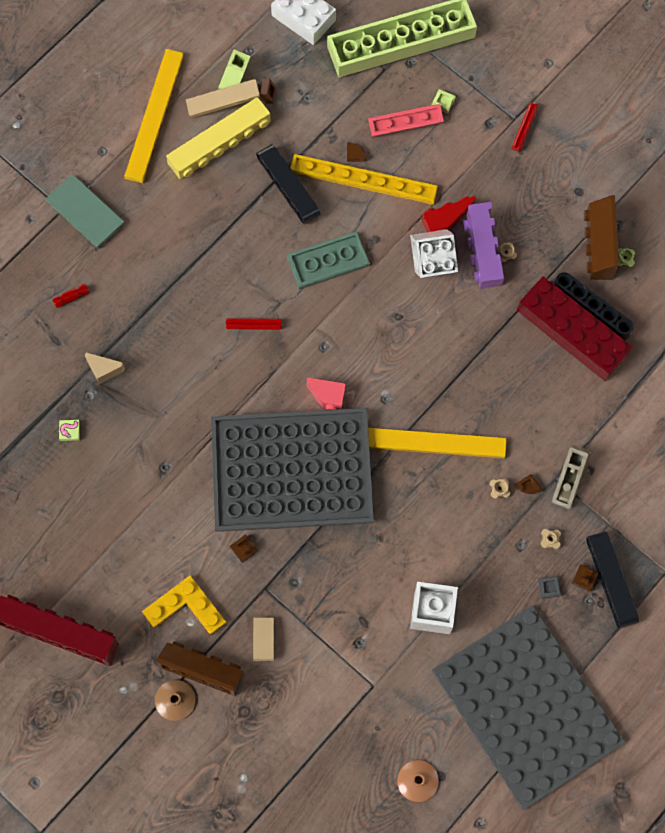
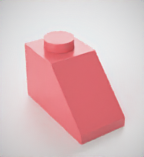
M307 377V388L322 408L326 410L342 409L346 384Z

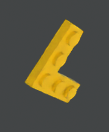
M188 576L142 611L153 628H156L186 604L210 636L226 624V621L191 576Z

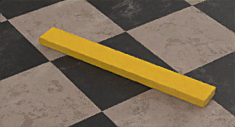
M170 49L165 50L124 177L126 180L139 183L144 181L184 57L182 52Z
M294 154L290 167L293 173L432 205H434L438 186L297 154Z
M368 428L370 449L505 459L506 438Z

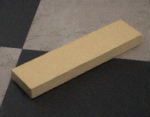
M253 79L186 99L190 118H194L261 97L257 81Z

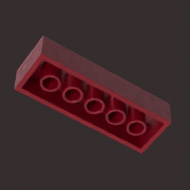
M544 276L539 279L518 303L516 311L603 381L609 378L632 349L630 344Z
M9 594L7 597L0 596V626L101 664L111 665L119 646L112 632L104 629L99 632L94 629L93 625L85 622L80 625L75 622L74 618L66 615L61 618L56 615L55 611L45 608V611L37 608L38 605L28 601L26 604H23L19 601V598Z

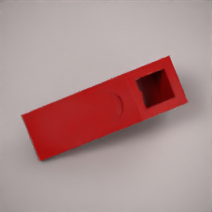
M466 196L458 202H449L440 208H431L425 211L422 216V223L426 232L446 229L451 231L467 214L468 206L475 204L476 196Z

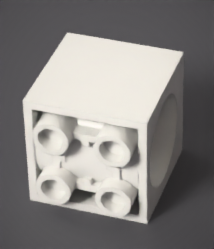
M448 229L410 235L415 273L420 278L458 272L454 235Z
M417 582L410 629L450 634L453 629L458 587Z

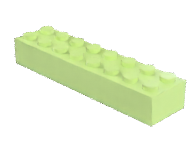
M450 0L327 36V48L338 77H343L473 39L476 35L477 25L467 0Z

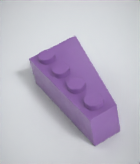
M491 202L469 205L466 220H463L464 230L468 231L469 234L467 245L468 248L472 249V254L470 255L472 266L475 265L476 268L474 278L475 282L479 283L480 289L502 286L504 280L500 254H496V251H498V240L496 236H493L495 233L494 218H490Z

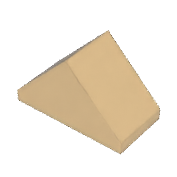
M90 353L85 354L87 363L99 385L120 375L125 370L122 362Z

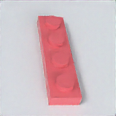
M440 104L368 118L372 137L444 122Z

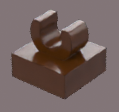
M263 78L262 85L257 84L260 97L263 98L266 104H273L276 86L270 78Z
M246 534L230 545L231 550L241 563L258 552Z
M580 564L572 584L590 592L598 572Z

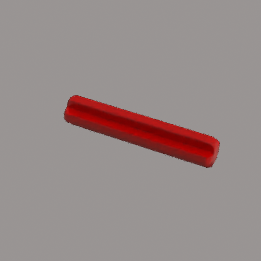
M529 103L513 142V151H521L537 113L538 104Z
M227 318L225 326L226 329L281 330L282 320Z

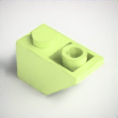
M233 49L218 87L219 90L240 84L251 56Z

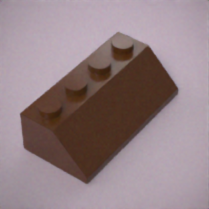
M615 195L591 202L587 210H584V221H587L584 235L585 238H588L585 254L589 256V262L586 263V273H589L590 280H612L619 266Z
M175 641L172 644L167 642L156 662L159 668L232 696L236 695L244 675L243 670H240L241 666L230 663L227 665L221 663L222 659L216 656L205 657L202 651L194 648L191 651L184 649L185 645Z

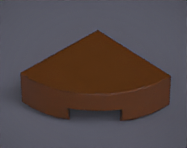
M347 142V162H366L365 153L362 148L354 143Z
M532 474L515 483V487L526 494H537L542 491Z

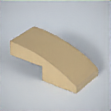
M254 618L253 661H274V618Z

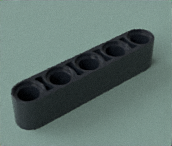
M273 144L256 153L260 164L304 225L321 215L315 202Z
M562 272L557 275L554 283L555 286L623 340L629 338L634 329L633 322L569 273ZM564 281L567 283V286H562L559 282ZM574 293H580L582 297H576ZM589 304L596 305L597 309H592ZM608 315L612 320H606L604 316ZM619 327L626 328L628 332H622Z
M603 531L587 536L586 542L617 627L621 629L639 623L635 605L608 533Z

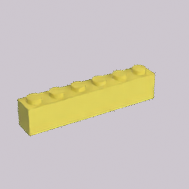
M258 97L166 155L168 165L180 180L191 176L196 169L205 167L210 160L222 156L227 149L236 147L245 138H250L258 129L267 127L269 122H271L270 112Z

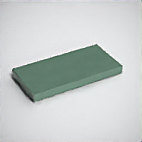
M73 174L46 198V202L97 249L125 225L118 215Z
M357 231L287 254V259L299 290L370 266Z

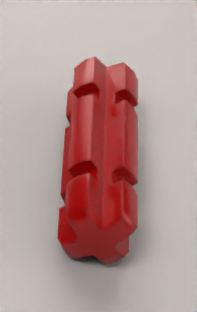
M81 284L77 289L73 288L62 293L60 297L59 295L53 297L52 301L55 307L59 308L63 306V303L67 304L80 298V295H87L89 290L86 284Z

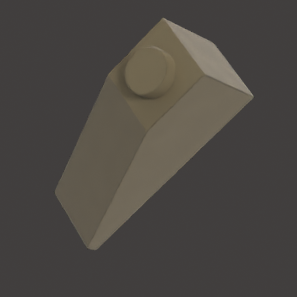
M576 445L570 447L552 503L571 509L593 451Z

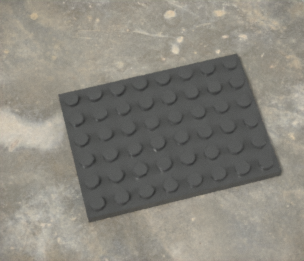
M367 408L211 417L216 532L374 523Z
M530 606L432 670V673L522 810H525L625 743L533 606Z

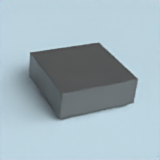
M558 576L539 578L537 580L541 599L561 597Z

